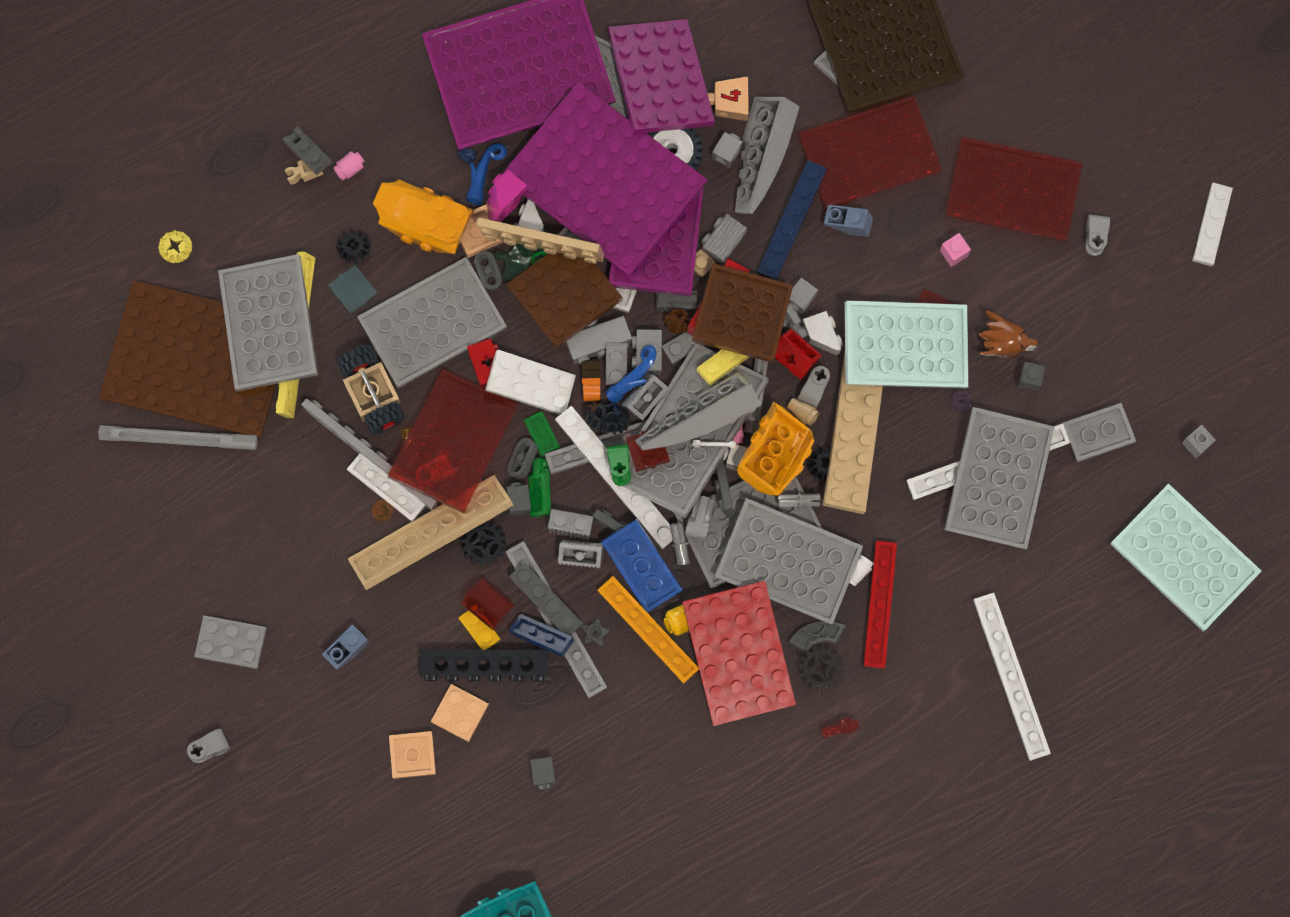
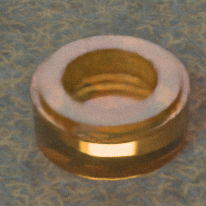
M385 500L376 502L372 507L373 517L379 522L389 521L393 516L392 505Z

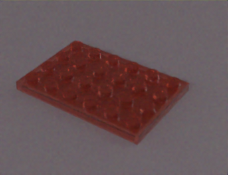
M915 96L798 133L807 161L809 160L827 168V172L818 189L825 210H827L828 204L840 206L942 172Z
M962 137L945 216L1067 242L1083 163Z
M442 369L388 474V478L465 513L518 404L497 394L485 391L484 388Z

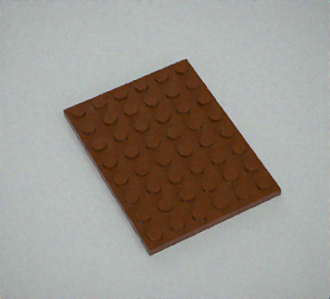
M133 280L99 399L232 433L256 435L258 439H261L277 384L242 391L235 390L223 302Z

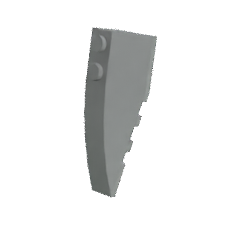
M754 97L743 134L745 149L741 151L743 168L739 170L741 186L737 188L735 207L737 214L754 213L767 193L782 163L800 107L785 97Z
M737 372L697 396L698 401L690 405L687 403L681 407L683 411L680 414H671L665 419L663 426L656 425L636 439L635 442L642 450L685 442L708 434L727 424L735 423L744 414L754 412L761 403L751 383Z

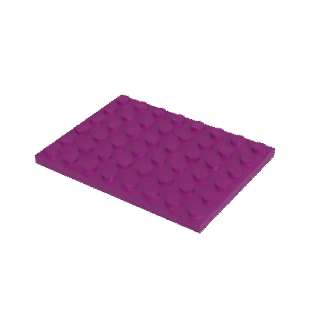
M530 0L422 33L458 151L542 126L577 82L581 83L608 105L616 103L583 0Z
M577 82L502 173L503 175L507 170H510L527 185L523 193L524 197L580 240L600 244L604 258L629 277L708 182L705 177L647 133L634 134L630 120L579 82Z

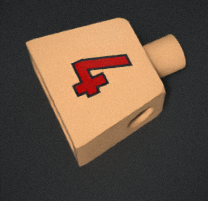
M748 77L715 82L714 93H707L710 105H715V116L747 121Z

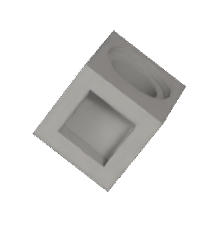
M724 132L712 152V159L730 168L742 148L740 138L733 133L728 134Z
M801 278L792 289L789 304L794 311L802 314L816 297L818 290Z
M1201 425L1182 444L1197 458L1216 440Z

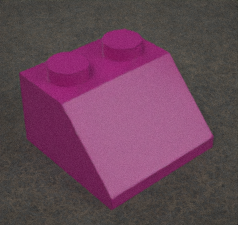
M507 170L503 175L499 174L492 182L494 185L488 192L490 196L487 200L488 220L502 222L518 207L527 185L510 170Z

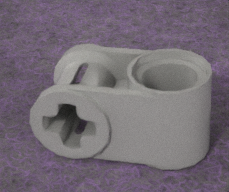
M1088 215L1085 248L1089 255L1098 256L1106 247L1110 217Z
M817 366L813 369L807 383L803 386L798 400L817 408L830 378V372L826 367ZM822 373L823 379H821L820 381L816 380V375Z
M217 729L190 743L187 747V754L194 763H203L230 750V746L222 729ZM196 748H198L199 750H202V751H200V754H201V755L198 756V757H197V755L195 754V749H196Z

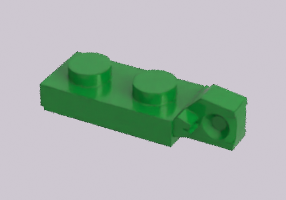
M542 458L533 460V471L529 475L530 517L533 518L551 514L550 472L547 460Z

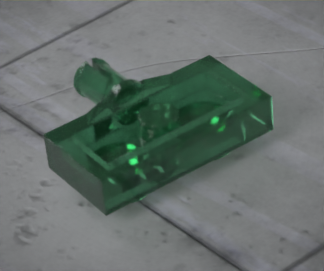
M517 243L509 254L497 250L494 258L505 262L502 280L510 282L527 270L535 250L526 249L524 245Z

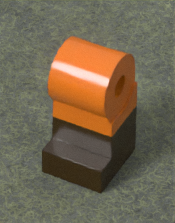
M581 361L584 402L600 401V361Z

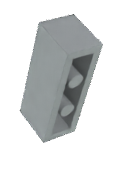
M622 316L582 330L565 343L573 364L578 363L581 365V361H590V358L596 356L598 358L605 357L606 343H627V348H629V345L632 344V337L625 318Z

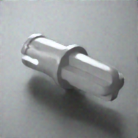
M797 492V494H781L777 498V504L779 507H797L798 509H801L803 506L819 507L820 502L818 500H820V494H801V492Z
M683 523L671 524L674 542L672 547L675 549L676 564H689L690 560L687 550L689 543L685 538Z

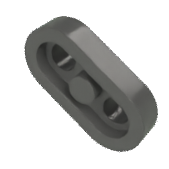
M481 251L474 258L478 276L485 290L490 292L497 291L502 285V277L492 253ZM483 260H487L489 263L488 265L483 266L481 262ZM490 279H494L496 281L492 285L488 283Z
M523 438L517 443L507 466V472L513 478L522 479L528 474L537 453V444L529 438Z

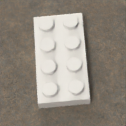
M497 350L485 391L561 415L567 410L576 375Z

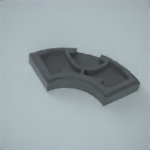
M823 621L814 622L799 629L791 637L788 644L805 653L819 643L836 645L846 625L835 621L833 625Z

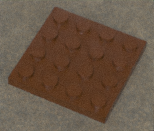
M556 252V255L547 254L506 284L510 292L556 349L623 301V297L596 264L584 261V258L580 257L570 259Z
M713 263L692 341L773 363L793 285Z

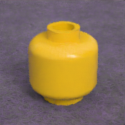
M683 605L667 611L664 625L669 633L679 636L689 631Z

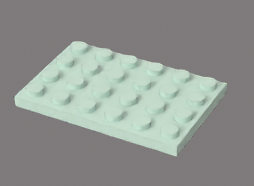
M846 301V385L968 388L967 305Z
M1169 484L1110 543L1203 632L1261 572L1251 560Z

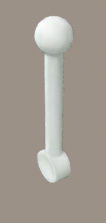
M693 440L692 446H726L734 449L737 443L733 440L730 442Z

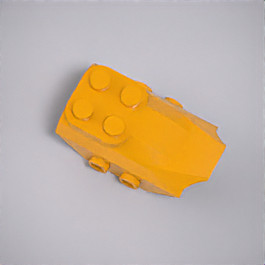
M399 179L396 182L381 184L373 202L379 214L380 225L400 237L401 241L407 244H412V242L418 244L421 249L427 252L433 250L440 253H456L474 212L473 209L454 202L449 196L442 195L441 197L434 194L435 192L429 188L423 187L421 189Z
M773 401L767 414L760 420V428L751 437L750 441L752 443L745 451L737 469L739 476L757 491L779 496L793 478L803 470L804 465L802 464L812 452L811 447L814 443V437L811 429L801 423L797 417L784 407Z

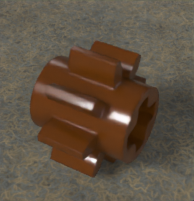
M681 308L670 310L669 315H666L664 323L668 324L667 330L674 334L685 333L691 322V319L688 318L689 313Z

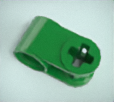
M628 444L607 447L613 483L617 486H626L631 481Z

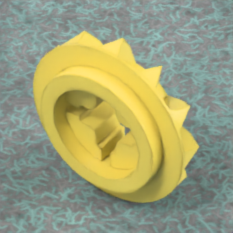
M174 230L166 233L160 239L158 248L163 259L170 263H180L191 254L192 243L183 231ZM171 240L176 244L180 243L178 245L180 253L175 249L170 250L172 247Z

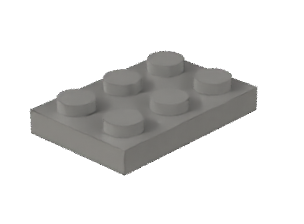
M1122 403L1062 423L1069 438V445L1076 463L1136 442Z
M203 615L194 657L258 670L267 628Z

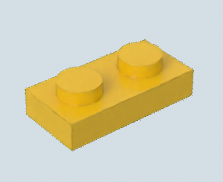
M476 605L459 617V620L481 650H488L501 640Z

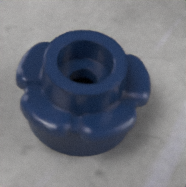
M465 148L460 150V152L457 151V154L460 156L459 160L468 164L471 161H476L475 156L477 152Z

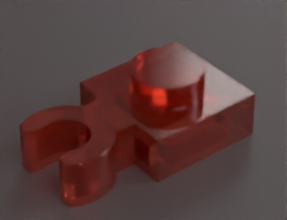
M852 718L840 720V724L836 726L822 728L823 738L858 731L860 729L858 720L852 721Z

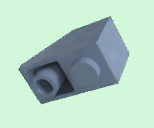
M828 204L824 225L849 235L869 237L873 217L868 209Z
M352 624L322 656L338 670L355 658L369 644V641Z

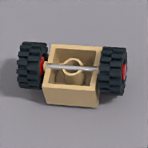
M363 345L340 356L337 364L346 378L343 382L362 422H366L372 435H377L395 428L406 417L382 363L377 364L378 360L371 346Z

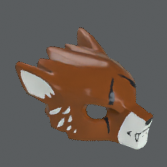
M986 311L987 317L993 322L987 323L990 329L979 333V337L987 341L984 342V345L988 349L987 351L980 352V355L1007 359L1023 351H1034L1038 341L1028 338L1022 327L1005 320L995 313Z

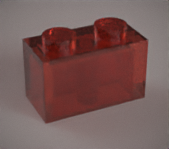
M484 579L476 583L461 602L466 609L491 630L500 625L514 607V604Z

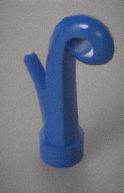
M495 143L490 145L483 153L477 169L474 162L471 161V187L467 193V202L474 205L482 204L490 159L502 160L506 156L507 149L503 144ZM500 151L499 154H497V155L494 154V152Z
M653 345L643 347L640 353L643 362L616 385H612L605 391L606 396L611 402L617 404L628 391L647 382L646 379L641 378L655 362L657 351Z

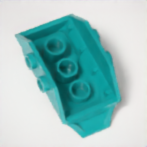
M535 881L511 891L509 888H506L497 893L498 897L492 900L487 897L477 902V907L459 916L552 917Z

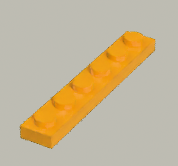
M614 576L597 590L683 684L699 671L697 665Z

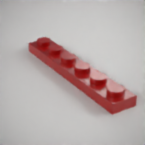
M875 542L863 667L885 669L897 543Z

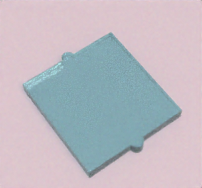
M356 265L344 274L341 273L339 278L328 285L350 314L362 305L365 306L368 300L378 294Z

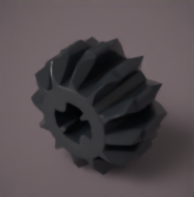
M351 229L350 235L343 232L342 236L344 239H337L339 246L336 247V250L341 252L339 258H346L347 264L353 260L354 264L357 265V259L365 262L364 255L369 256L371 253L368 249L372 247L371 242H367L368 236H362V231L360 230L354 234L353 229ZM352 244H356V250L351 249Z
M820 447L819 454L812 452L811 455L814 459L808 460V463L813 465L809 467V472L816 471L813 478L816 479L820 475V482L822 483L825 477H827L828 472L827 466L826 469L822 467V461L824 463L826 461L829 462L831 447H828L826 452Z

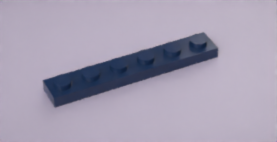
M809 160L807 161L757 270L758 274L777 281L827 172L826 167Z

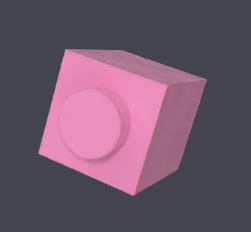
M960 233L944 242L940 248V252L951 267L967 258L971 251Z

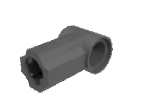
M692 291L691 296L656 293L657 311L669 312L676 308L696 310L697 291Z

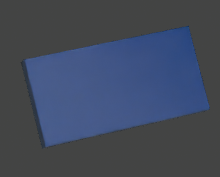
M637 519L601 541L647 613L683 590Z

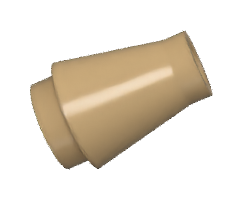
M793 398L787 406L804 425H813L819 416L816 407L801 402L796 398Z

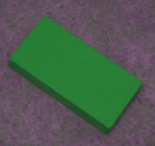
M543 411L523 420L532 440L537 444V450L541 458L545 457L546 453L560 449Z

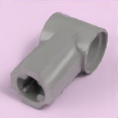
M705 496L698 497L694 504L692 515L689 517L685 535L702 540L706 539L710 524L708 521L713 508V499Z

